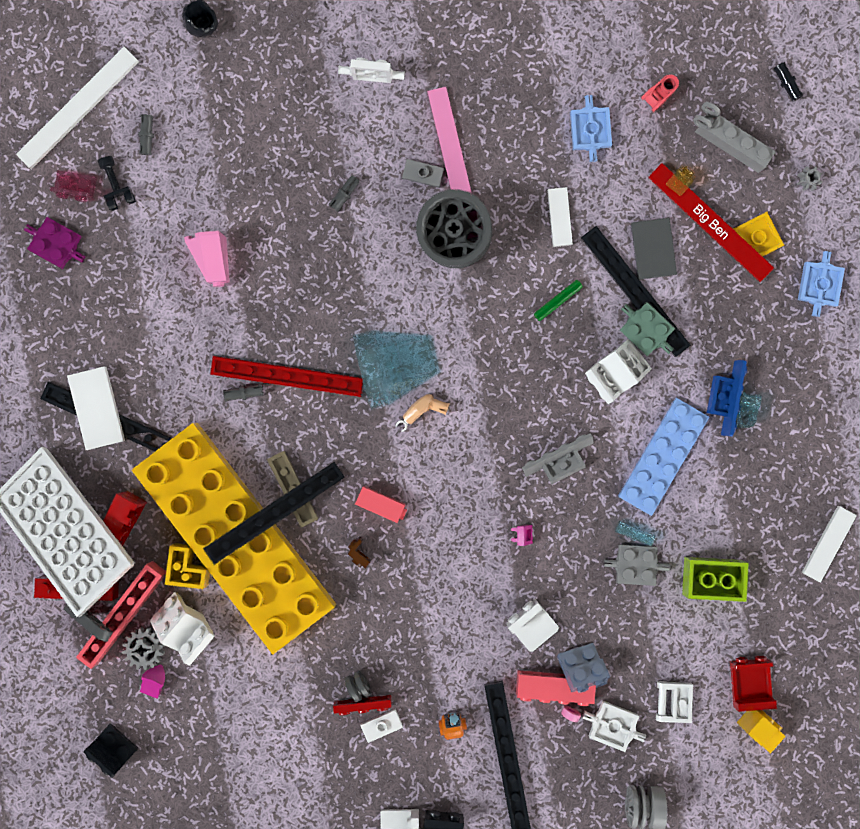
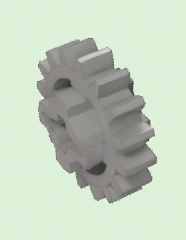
M143 627L139 628L138 631L136 629L133 630L131 635L129 634L125 637L127 641L122 643V646L126 647L122 654H127L124 660L131 661L130 667L136 664V670H139L142 666L144 670H147L149 665L153 668L156 666V662L159 663L162 660L160 656L165 654V651L161 650L165 645L160 643L155 632L151 633L150 627L146 631H144ZM137 638L136 645L132 646L134 640ZM155 651L154 657L150 659V653Z

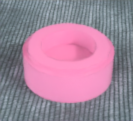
M565 705L561 711L562 715L572 722L580 720L581 713L574 708Z

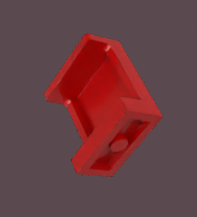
M755 656L753 660L738 657L735 658L736 661H730L733 707L738 712L777 709V701L772 696L770 667H773V662L766 656Z

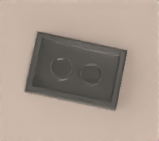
M670 218L632 222L631 230L638 279L643 280L677 275Z

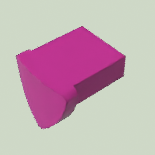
M162 665L154 666L142 675L141 693L158 699L165 682V672Z

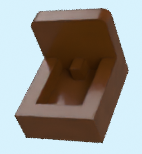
M360 537L358 541L354 539L350 543L348 555L353 558L352 562L356 566L366 568L371 559L357 549L363 541V538Z

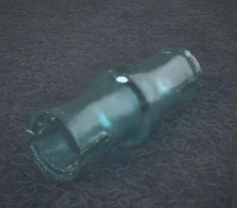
M621 521L618 522L615 529L616 533H620L629 537L632 541L637 540L650 547L655 540V535L640 530V527H632Z

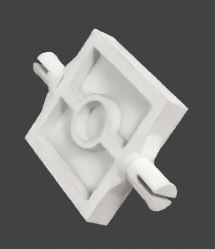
M366 58L351 59L350 67L339 65L338 68L339 74L350 75L353 77V80L391 83L392 79L404 80L405 71H393L391 63L381 59L376 60V62L368 61Z
M603 700L595 715L587 711L583 712L582 719L592 722V728L588 735L590 739L626 752L628 744L633 738L642 742L645 741L646 734L636 731L639 715Z

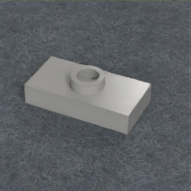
M407 159L402 179L439 188L444 168Z

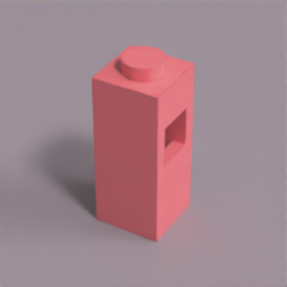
M366 486L362 487L355 503L357 506L398 523L399 519L403 520L407 509L404 508L405 503Z

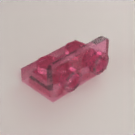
M57 170L55 187H50V191L55 193L58 198L68 199V196L75 197L74 200L86 203L87 200H93L97 178Z

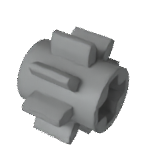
M807 166L803 169V172L797 174L800 178L797 185L801 184L803 191L809 187L813 191L816 189V185L822 184L820 178L823 173H820L817 167L810 170Z

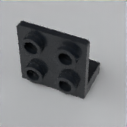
M110 723L83 753L89 761L96 763L105 775L113 778L138 750V747Z

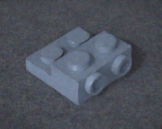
M594 643L557 655L571 693L575 691L582 693L589 690L591 686L601 687L607 684L610 675L603 658L600 659Z

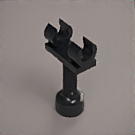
M106 156L100 158L97 162L100 169L106 171L113 192L103 195L109 210L118 209L115 198L124 195L127 203H135L136 200L132 189L129 186L122 189L119 187L112 169L115 166L113 157Z

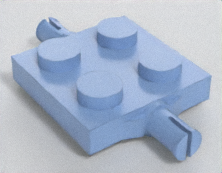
M586 95V107L570 111L573 150L589 151V162L598 161L597 150L600 148H611L610 111L609 107L598 108L593 106V95Z
M823 251L820 263H804L798 300L814 305L811 316L820 317L821 307L824 305L836 307L839 304L845 268L835 267L830 264L832 252Z

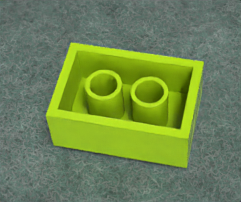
M684 556L682 595L688 599L747 602L749 563L740 559Z

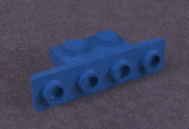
M745 360L734 361L731 378L713 376L707 413L724 416L721 430L722 436L733 437L737 428L736 418L740 411V396L744 390L743 380L747 373V361Z

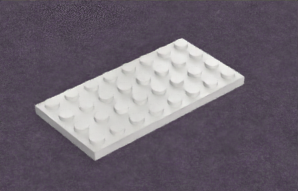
M41 447L0 488L1 515L76 617L82 616L135 564L46 447Z

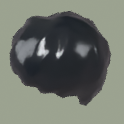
M193 0L183 8L182 19L184 28L190 35L197 38H205L216 31L219 24L216 13L204 0Z

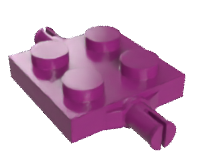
M46 217L38 229L30 224H27L24 228L25 232L33 235V240L27 250L62 270L70 259L74 258L83 263V259L86 258L85 255L76 251L82 236Z

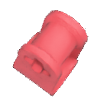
M671 74L666 75L641 97L642 100H645L652 107L653 113L676 91L679 85L678 78ZM664 83H670L672 89H666Z

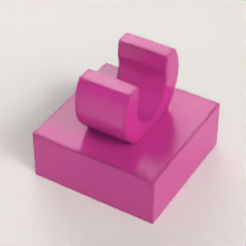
M524 524L511 528V531L517 532V538H511L512 542H517L518 546L533 544L532 525Z

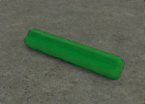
M575 280L537 310L534 313V317L538 321L543 320L582 289L583 286L580 281Z

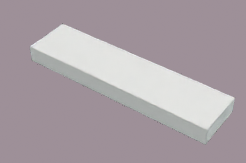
M837 506L802 571L803 574L821 583L857 515Z

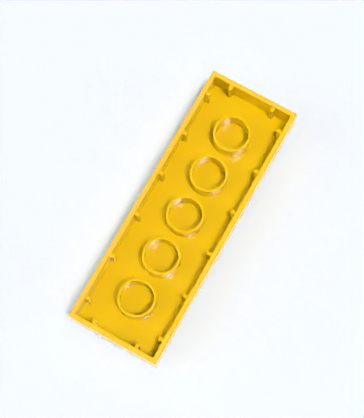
M198 423L190 424L131 470L272 655L335 608V601L276 524L213 565L203 548L262 510L263 507Z

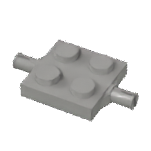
M618 545L616 559H604L605 563H611L604 564V567L615 568L617 573L616 583L656 586L658 570H670V568L662 567H670L669 563H658V547Z

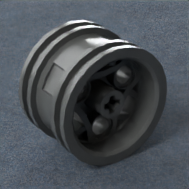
M449 189L433 195L424 203L417 217L416 234L421 248L433 261L448 268H464L478 262L485 255L492 239V223L487 208L478 197L460 189ZM452 205L458 207V212L455 215H449L447 212L448 208ZM475 210L480 217L473 223L467 214ZM432 216L439 217L435 228L429 225ZM481 223L483 224V230L478 228ZM454 226H457V228L460 229L456 231V234H453V232L450 231L454 229ZM428 229H429L430 231H432V233H431L429 236H428ZM470 233L478 235V240L475 243H470L467 240ZM437 237H443L445 242L443 246L436 247L434 240ZM463 248V257L453 258L451 250ZM468 249L473 250L471 253L467 254ZM447 251L448 257L443 256L441 254Z

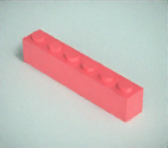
M154 561L146 564L102 622L113 631L108 642L92 635L76 658L90 669L98 665L166 576V570Z

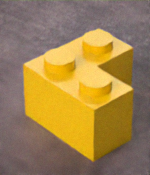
M174 543L169 546L165 585L205 589L209 586L210 572L203 565L192 564L194 552L188 544Z
M763 710L746 711L736 722L770 754L786 737L781 732L782 727Z

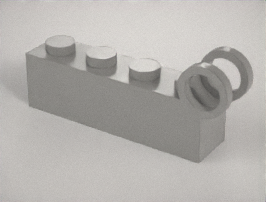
M704 102L701 108L706 115L704 117L696 115L693 119L694 124L698 126L695 133L757 173L765 169L776 151L720 116L721 111L716 105Z

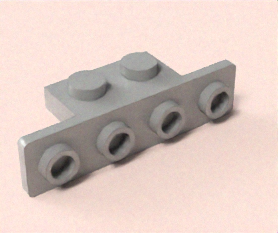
M591 433L581 435L576 441L570 444L565 443L558 450L547 452L536 461L527 462L522 467L525 477L543 469L552 485L586 468L578 451L593 444V436Z

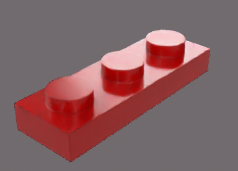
M391 695L362 698L359 702H355L354 699L334 701L333 712L334 714L348 715L350 712L355 711L367 713L373 709L386 711L392 707Z

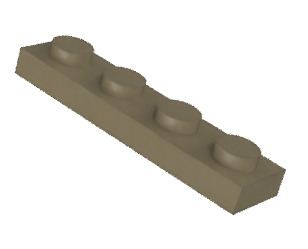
M285 451L267 459L284 494L301 484ZM311 501L293 512L301 528L319 519Z

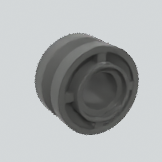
M361 671L354 672V677L350 675L345 677L347 691L355 702L362 700V695L365 697L371 695L370 685Z

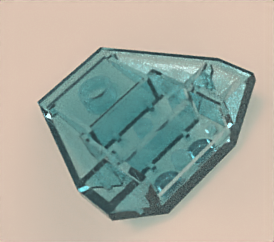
M368 331L353 335L356 355L371 409L390 405L440 373L431 335Z

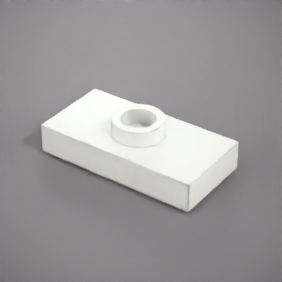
M396 709L363 722L360 725L368 743L403 728Z

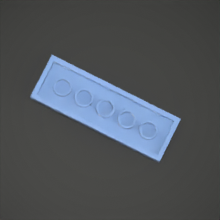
M675 398L618 497L652 516L707 423L709 416Z

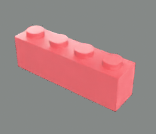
M521 670L517 672L516 695L522 701L537 699L543 703L558 701V703L564 705L574 702L580 706H589V704L595 703L596 685L589 687V690L578 693V691L571 693L564 674Z

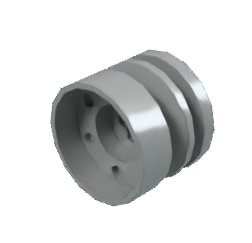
M634 785L627 787L625 813L629 828L635 829L638 825L639 829H644L647 820L650 829H665L667 824V800L663 787L649 786L646 795L643 786H637V789Z

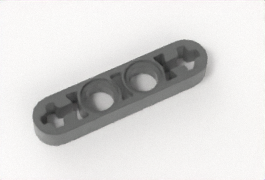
M65 604L63 609L94 637L108 642L113 633L111 629L88 610L82 616L76 617L68 604Z

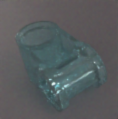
M743 391L740 396V411L737 414L736 424L739 428H750L756 423L758 410L761 405V395H750ZM743 415H746L748 418L746 425L742 422Z

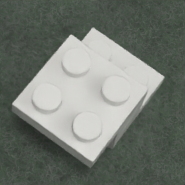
M627 339L615 350L600 359L585 374L589 382L598 390L601 398L607 404H610L621 393L637 384L652 368L631 340Z
M176 592L165 601L164 605L150 620L160 643L178 651L183 662L189 666L215 636L204 615L186 606L182 597Z

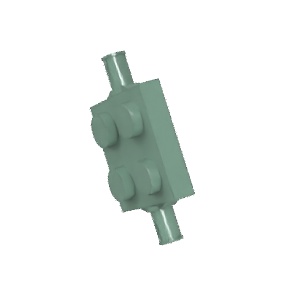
M646 302L641 309L636 311L627 304L621 309L629 318L620 331L646 356L659 347L667 354L673 351L674 348L666 340L675 330V327L651 304Z

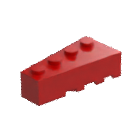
M129 491L115 495L103 520L122 547L147 504V501Z

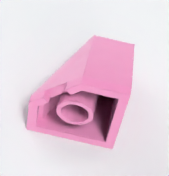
M220 231L195 233V238H192V236L184 237L185 243L205 280L209 284H213V287H224V283H230L227 238Z

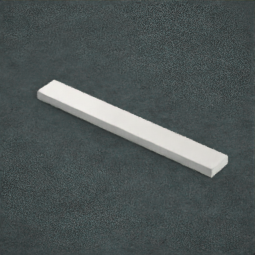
M123 47L16 155L30 169H33L139 61Z

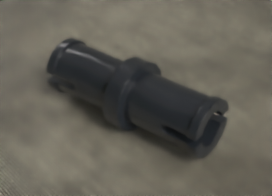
M782 62L774 67V71L782 82L780 85L782 88H785L791 101L793 102L801 98L803 93L795 82L796 77L791 75L786 63Z

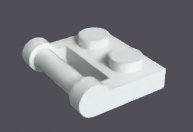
M657 681L659 699L656 721L692 723L693 684ZM667 690H672L671 714H666Z

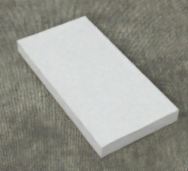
M104 366L68 375L67 378L85 449L91 450L125 441L107 367Z

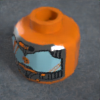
M458 712L442 715L441 720H439L441 736H444L447 740L463 737L464 730H467L466 719L461 718Z

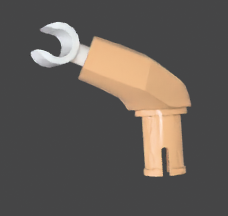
M426 394L410 406L403 415L404 420L398 421L396 427L399 423H404L405 428L401 432L405 431L408 427L407 424H413L423 413L430 409L446 415L450 403L434 399L432 394Z

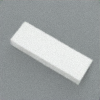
M567 187L548 189L553 247L570 246L573 243Z

